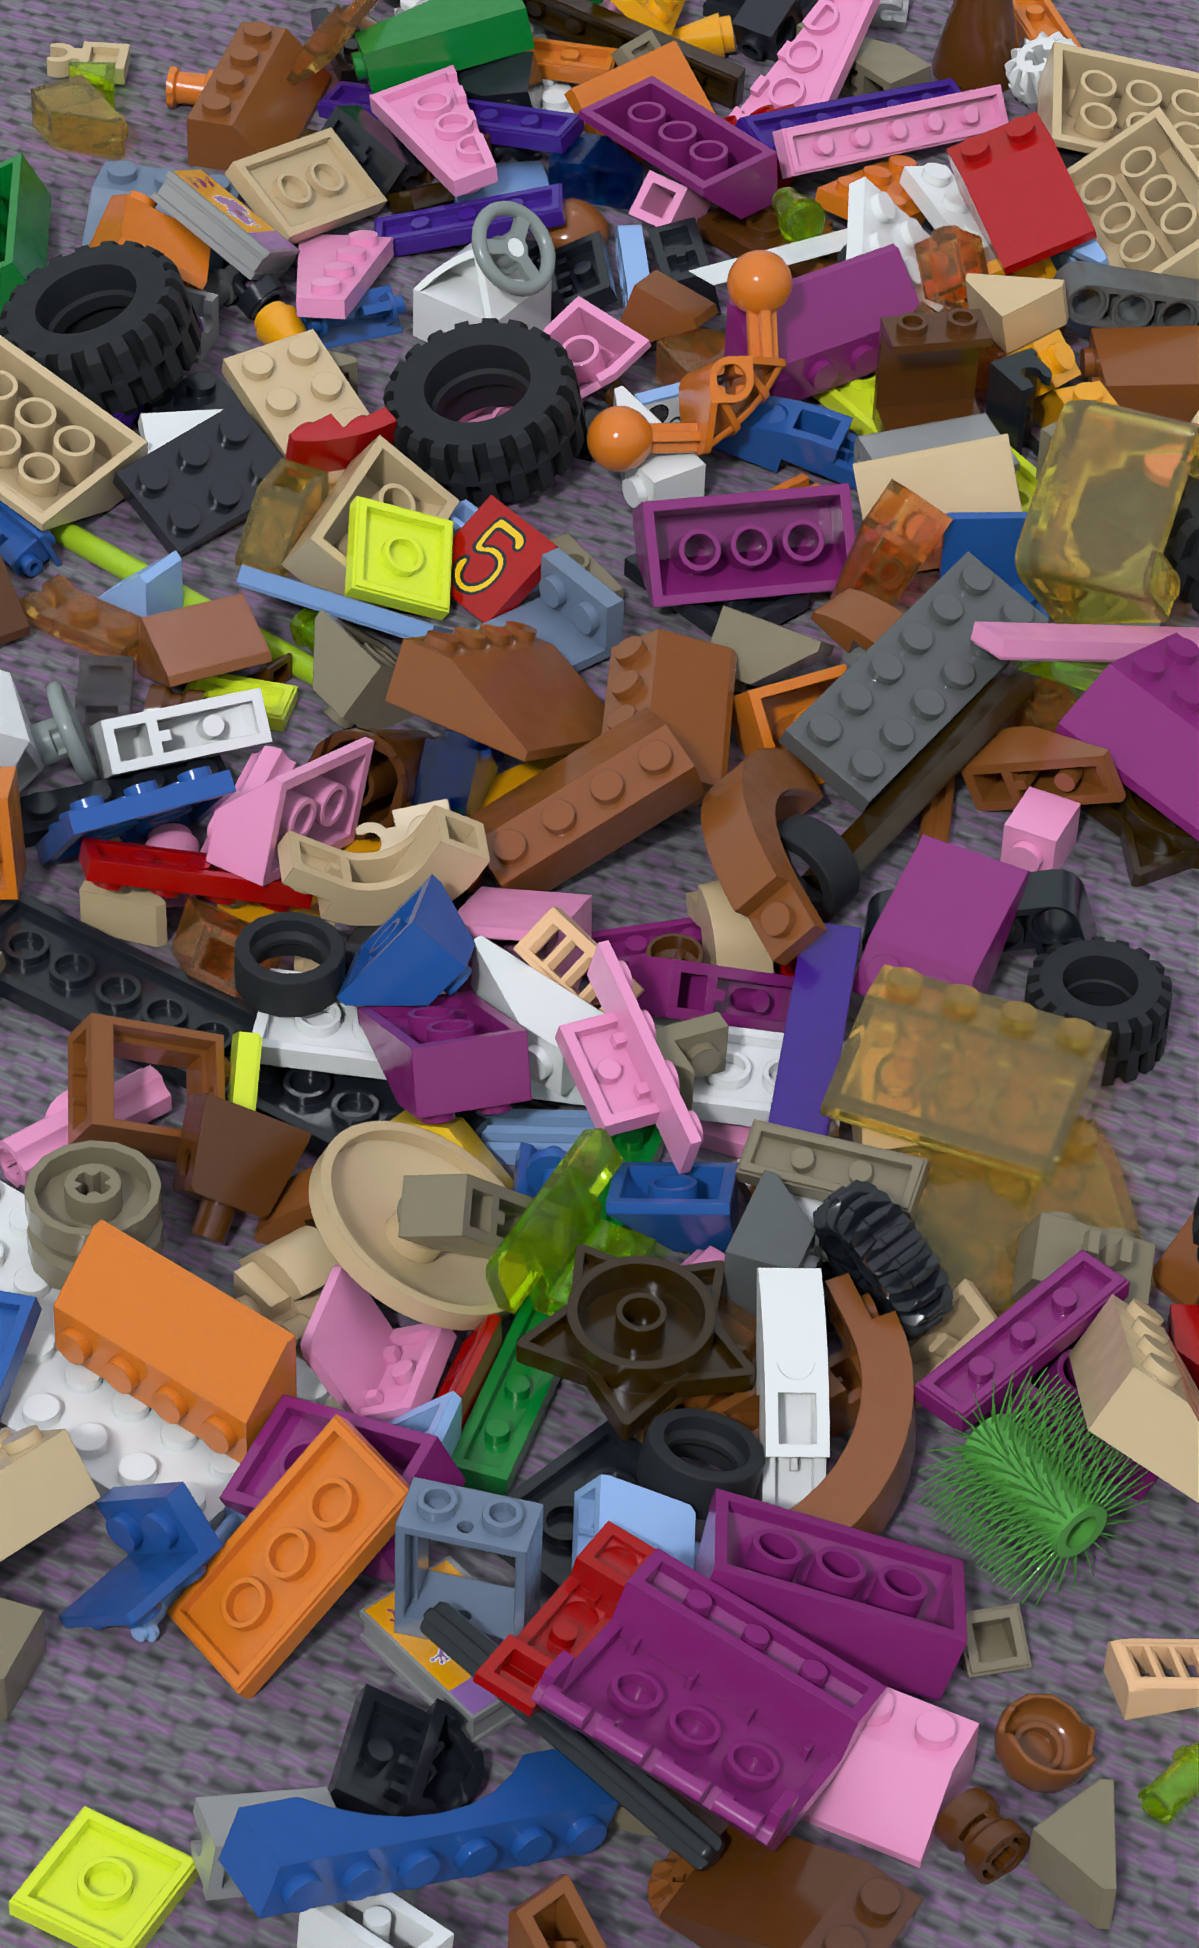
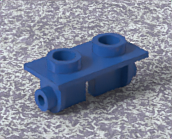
M391 285L368 289L346 319L301 317L307 331L314 329L326 349L403 333L399 315L405 314V303L401 295L393 296Z
M0 501V555L4 563L19 576L26 574L28 577L36 576L47 559L57 567L61 566L62 563L52 549L56 539L48 529L41 531Z

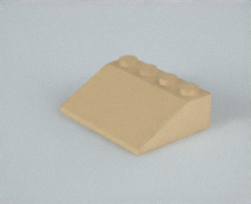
M1053 43L1038 81L1037 113L1053 138L1056 147L1090 154L1160 106L1199 161L1198 72L1068 44Z
M1159 106L1069 167L1067 171L1095 228L1097 235L1095 239L1106 254L1110 266L1199 279V161ZM1132 296L1125 298L1122 302L1127 301Z
M0 335V501L41 531L110 510L124 499V496L113 484L116 472L147 455L148 441Z
M1112 1294L1069 1353L1087 1429L1199 1503V1390L1167 1332L1161 1327L1164 1319L1154 1309L1138 1299L1133 1298L1128 1305Z

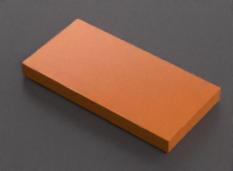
M336 1414L223 1544V1547L206 1564L207 1570L185 1588L167 1609L166 1613L238 1695L247 1699L253 1698L395 1534V1525L410 1485L347 1419Z

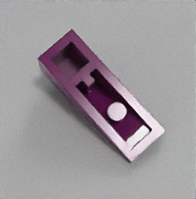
M630 955L629 970L631 976L644 989L643 993L636 1000L640 1009L647 1010L651 1016L689 1020L719 1012L728 1026L780 1033L785 1031L794 981L793 976L678 959Z

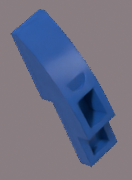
M769 396L764 403L759 404L752 414L740 424V431L733 436L724 438L713 446L716 449L777 473L782 461L785 460L841 484L849 483V487L857 490L853 470L854 443L857 435L849 432L853 418L824 407L798 400Z

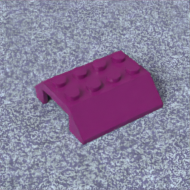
M1176 632L1110 663L1061 719L1055 732L1109 749L1121 782L1199 841V648L1193 641L1182 637Z
M657 1548L627 1580L612 1619L576 1658L563 1650L543 1672L541 1680L530 1699L541 1709L566 1723L572 1729L579 1731L624 1759L630 1765L637 1767L682 1795L688 1801L695 1803L774 1853L832 1781L882 1699L887 1687Z

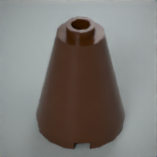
M953 0L932 59V71L937 80L952 78L956 85L961 87V92L1001 84L1002 92L1010 89L1004 64L1012 59L1010 50L1020 48L1013 0Z
M347 728L331 734L318 743L308 762L363 737L374 740L357 827L367 822H375L386 828L394 827L392 810L413 806L440 775L444 765V755L440 744L431 734L422 730ZM369 833L367 835L358 836L356 834L355 839H366L378 835L375 833Z

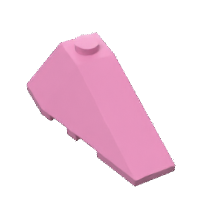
M580 296L574 299L542 330L549 334L551 339L553 338L560 342L566 349L568 358L573 362L581 399L617 380L651 347L650 341ZM491 406L478 409L463 416L457 422H479L492 419L513 407Z

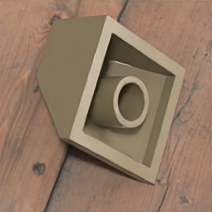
M321 609L315 617L312 689L328 704L324 710L325 714L345 729L352 728L354 725L360 728L383 729L416 715L385 701L398 655L381 640Z

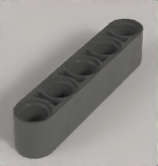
M1084 261L1067 263L1054 276V279L1065 280L1068 314L1076 323L1103 328L1199 325V279ZM1086 289V291H1084L1082 294L1075 296L1080 291ZM1132 296L1127 301L1122 302L1125 298Z

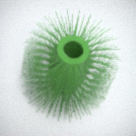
M1032 1366L1013 1401L1011 1397L1012 1383L1006 1414H1002L1014 1370L1000 1414L996 1415L995 1380H993L992 1417L984 1420L974 1394L983 1422L972 1410L980 1422V1425L975 1428L956 1412L974 1430L971 1435L957 1429L955 1430L966 1436L939 1430V1432L966 1438L965 1445L926 1450V1452L939 1450L963 1452L918 1471L960 1456L963 1459L930 1469L947 1468L915 1488H919L952 1468L960 1467L953 1474L925 1487L924 1489L943 1481L919 1502L938 1487L952 1483L924 1504L926 1505L942 1494L925 1514L935 1504L949 1497L929 1518L945 1504L946 1506L934 1520L938 1519L952 1507L938 1525L953 1515L952 1519L942 1528L943 1530L950 1522L956 1520L953 1527L946 1533L948 1534L956 1525L962 1522L951 1537L967 1526L955 1542L970 1532L968 1537L958 1546L960 1547L966 1540L973 1537L969 1545L963 1550L965 1551L973 1542L978 1540L968 1555L983 1544L972 1558L974 1559L978 1554L986 1550L985 1554L975 1563L976 1565L982 1558L989 1555L980 1569L992 1558L994 1560L987 1570L1001 1560L989 1575L990 1577L1002 1568V1571L993 1579L994 1581L999 1575L1006 1572L997 1586L1014 1572L1002 1589L1016 1578L1018 1579L1006 1594L1026 1572L1019 1588L1009 1599L1026 1584L1020 1594L1021 1596L1035 1573L1041 1568L1037 1582L1024 1598L1021 1605L1042 1578L1036 1593L1038 1594L1046 1573L1056 1558L1057 1564L1036 1605L1056 1569L1058 1570L1057 1583L1062 1558H1066L1055 1597L1070 1557L1073 1559L1074 1587L1077 1555L1083 1551L1094 1576L1086 1551L1087 1549L1094 1558L1088 1548L1092 1543L1113 1559L1095 1542L1100 1535L1111 1541L1112 1539L1104 1535L1129 1539L1102 1532L1105 1525L1141 1519L1112 1520L1107 1519V1517L1140 1505L1150 1499L1108 1515L1107 1511L1137 1502V1500L1128 1503L1123 1501L1154 1483L1151 1482L1117 1503H1111L1119 1495L1144 1483L1141 1482L1129 1488L1149 1470L1133 1482L1118 1487L1141 1470L1143 1466L1134 1473H1132L1139 1464L1122 1472L1134 1460L1125 1465L1130 1459L1126 1456L1119 1462L1124 1454L1122 1452L1118 1454L1119 1450H1114L1115 1448L1105 1455L1113 1447L1108 1448L1110 1444L1103 1451L1099 1452L1100 1448L1107 1442L1102 1444L1104 1442L1102 1440L1095 1448L1101 1438L1099 1439L1098 1436L1093 1434L1092 1437L1085 1440L1092 1434L1088 1431L1085 1435L1081 1436L1082 1432L1087 1429V1427L1084 1428L1086 1423L1077 1432L1079 1426L1086 1422L1083 1421L1084 1415L1079 1417L1083 1410L1082 1408L1072 1416L1081 1401L1068 1412L1066 1411L1078 1396L1065 1405L1066 1401L1076 1390L1062 1402H1060L1071 1386L1054 1402L1053 1400L1065 1384L1049 1396L1062 1378L1041 1401L1049 1384L1059 1374L1040 1391L1049 1376L1048 1374L1027 1405L1030 1392L1047 1370V1367L1026 1394L1032 1379L1031 1376L1021 1401L1013 1413L1012 1406ZM1043 1392L1036 1407L1029 1412L1032 1402ZM1056 1393V1395L1053 1397V1399L1050 1401V1403L1043 1411L1046 1401ZM1060 1398L1058 1403L1055 1406L1051 1407ZM1026 1399L1024 1409L1017 1415L1020 1406ZM1043 1404L1039 1415L1032 1418L1035 1411ZM1067 1407L1066 1410L1060 1415L1062 1409ZM1053 1409L1049 1417L1047 1416L1045 1419L1046 1413ZM1073 1410L1070 1416L1067 1419L1063 1420L1064 1416H1066L1070 1411ZM1058 1413L1056 1419L1049 1421L1051 1417ZM1043 1414H1044V1417H1043L1042 1422H1040L1039 1424H1037L1038 1421L1040 1420V1418H1041V1417L1043 1416ZM1077 1415L1076 1419L1069 1423ZM1053 1422V1424L1046 1428L1048 1423ZM1059 1424L1057 1431L1050 1434L1052 1428ZM1072 1424L1066 1434L1062 1435L1064 1428ZM1075 1430L1072 1436L1066 1438V1436L1069 1435L1070 1432ZM1071 1438L1067 1443L1064 1444V1440ZM1077 1440L1075 1446L1068 1450L1070 1444ZM1090 1440L1084 1450L1080 1451L1082 1444ZM1093 1446L1091 1452L1084 1454L1088 1448ZM1089 1454V1456L1081 1461L1082 1456ZM1119 1455H1121V1457H1120V1458L1115 1462V1464L1112 1466L1114 1460H1115ZM1094 1457L1092 1464L1085 1467L1088 1460ZM1107 1457L1102 1466L1098 1468L1100 1460ZM1128 1457V1459L1125 1461L1122 1467L1110 1472ZM1112 1461L1109 1468L1102 1470L1105 1465ZM1132 1469L1118 1484L1110 1486L1114 1479ZM1107 1470L1106 1473H1104L1101 1477L1097 1478L1099 1473ZM1119 1470L1113 1478L1103 1483L1106 1476ZM962 1472L957 1479L945 1483L952 1476ZM960 1484L956 1491L939 1500L952 1486ZM968 1486L964 1494L953 1499L957 1492ZM1127 1486L1118 1494L1108 1498L1115 1490ZM973 1492L971 1497L964 1499L966 1495ZM1108 1494L1100 1503H1098L1103 1496ZM958 1499L955 1503H953L949 1508L945 1510V1508L951 1501ZM969 1500L968 1502L964 1503L963 1506L960 1507L963 1501ZM973 1502L971 1509L964 1512L968 1504ZM959 1503V1505H958L956 1511H954L953 1513L950 1514V1512H951V1511L956 1507V1505ZM985 1503L981 1511L976 1513L978 1506ZM989 1509L988 1514L981 1516L983 1512ZM972 1517V1519L960 1529V1527L963 1525L966 1519ZM985 1517L984 1520H981V1522L976 1525L978 1519ZM976 1520V1522H975V1524L973 1525V1527L965 1533V1531H966V1530L971 1526V1524ZM989 1520L988 1526L980 1530L984 1522ZM1002 1520L999 1526L996 1529L992 1530L995 1523ZM1005 1527L1004 1532L997 1534L1000 1529ZM988 1535V1537L983 1542L976 1546L982 1539V1537ZM1001 1535V1537L993 1542L996 1536ZM1006 1537L1005 1543L997 1547L1001 1539ZM992 1538V1540H991L989 1546H987L986 1548H984V1549L981 1551V1549H982V1548L987 1544V1542ZM1018 1538L1015 1545L1009 1548L1011 1541ZM1022 1544V1548L1020 1550L1013 1552L1016 1547ZM1031 1548L1027 1555L1024 1557L1026 1550ZM999 1549L993 1556H991L994 1551ZM1005 1552V1554L993 1564L996 1558L1000 1554ZM1019 1552L1016 1556L1009 1560L1012 1554ZM1023 1553L1021 1561L1012 1566L1018 1556ZM1035 1555V1557H1034V1559L1032 1560V1562H1031V1563L1029 1564V1566L1024 1570V1567H1025V1565H1026V1563H1027V1560H1028L1030 1557H1032V1556ZM1007 1556H1009L1006 1563L998 1568V1566L1004 1561V1559ZM1050 1559L1047 1568L1041 1575L1044 1564ZM1039 1561V1565L1036 1568V1570L1023 1583L1030 1568ZM1025 1562L1021 1573L1010 1581L1019 1567ZM1013 1567H1015V1568L1007 1575V1573L1009 1572V1570L1012 1569Z

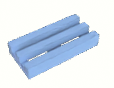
M511 1109L500 1114H481L476 1111V1114L487 1119V1128L481 1133V1141L501 1165H515L516 1153L521 1142L532 1144L538 1151L549 1146H558L571 1155L579 1157L578 1166L587 1165L595 1148V1126L587 1110Z

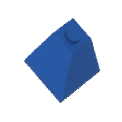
M433 874L357 949L337 995V999L345 1006H428L442 991L449 996L455 993L470 976L472 968L468 966V962L475 942L443 884Z
M617 1162L606 1200V1214L674 1252H689V1255H692L697 1249L706 1250L709 1246H712L725 1254L739 1224L738 1179L735 1173L738 1163L694 1162L690 1172L678 1174L673 1162Z

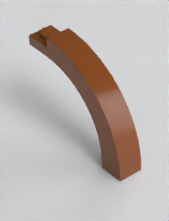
M761 748L748 755L705 794L701 808V824L712 866L733 910L748 917L772 961L786 966L824 934L827 929L788 860L780 840L777 824L796 814H805L824 795L807 766L790 751L778 748Z
M849 1273L825 1281L829 1320L852 1363L861 1386L860 1409L848 1444L835 1466L816 1488L789 1510L880 1536L899 1505L909 1481L915 1456L918 1425L913 1365L907 1338L896 1311L879 1316L870 1294L859 1295Z

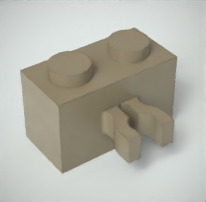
M1041 1211L1019 1233L1010 1300L1019 1301L1083 1249L1130 1281L1129 1295L1123 1300L1129 1305L1131 1300L1135 1298L1148 1305L1156 1244L1137 1239L1134 1233L1123 1228L1109 1227L1102 1229L1081 1223L1076 1216L1067 1212Z

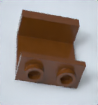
M956 308L947 312L924 314L908 312L900 316L881 317L872 419L878 432L981 414L974 399L979 348L991 347L993 343L992 334L981 309Z

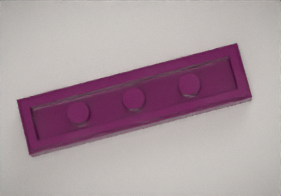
M1081 1249L920 1380L914 1387L915 1401L953 1429L964 1433L971 1426L956 1412L972 1425L978 1421L972 1410L981 1419L974 1394L983 1416L992 1410L993 1380H995L994 1403L997 1406L1005 1398L1013 1370L1014 1374L1007 1396L1010 1395L1012 1383V1392L1022 1385L1031 1366L1032 1369L1026 1381L1085 1333L1112 1294L1122 1301L1125 1300L1129 1295L1130 1281Z

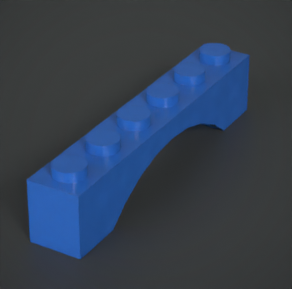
M550 1749L523 1754L514 1772L494 1792L470 1805L438 1814L409 1817L368 1815L332 1808L301 1797L239 1807L218 1860L259 1919L292 1912L301 1913L311 1908L351 1900L359 1901L370 1896L405 1889H418L425 1885L464 1877L472 1878L483 1873L518 1866H531L538 1862L572 1855H585L600 1847L606 1837L608 1826L619 1803L559 1751Z

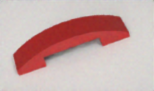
M608 1520L576 1557L569 1577L516 1637L509 1634L475 1672L473 1682L529 1717L543 1710L530 1699L541 1680L543 1672L563 1650L576 1658L612 1619L627 1580L656 1549Z

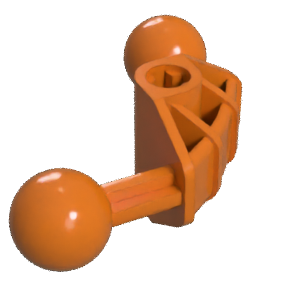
M767 250L746 252L733 263L728 273L727 289L733 303L746 313L748 356L723 357L687 373L679 385L680 423H649L639 411L627 406H613L601 411L592 420L587 432V446L596 463L613 472H627L640 466L649 454L695 453L698 457L709 454L712 447L724 438L733 436L741 430L740 424L752 414L759 404L764 403L770 396L769 390L781 369L786 368V359L779 358L776 311L787 302L792 291L793 281L788 265L779 255Z

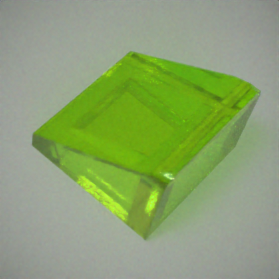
M69 62L70 103L101 115L115 118L117 107L116 62Z

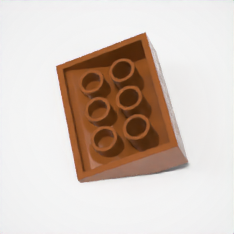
M507 621L505 626L502 627L481 624L477 630L455 627L452 633L428 630L426 636L403 638L385 698L386 702L524 762L571 754L602 734L605 707L602 701L553 644L537 638V630L535 628L515 621Z

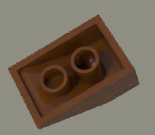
M728 1825L720 1835L725 1842V1847L721 1853L722 1857L715 1865H711L704 1872L694 1869L664 1908L659 1919L702 1948H898L904 1940L924 1899L865 1859L789 1835L773 1853Z

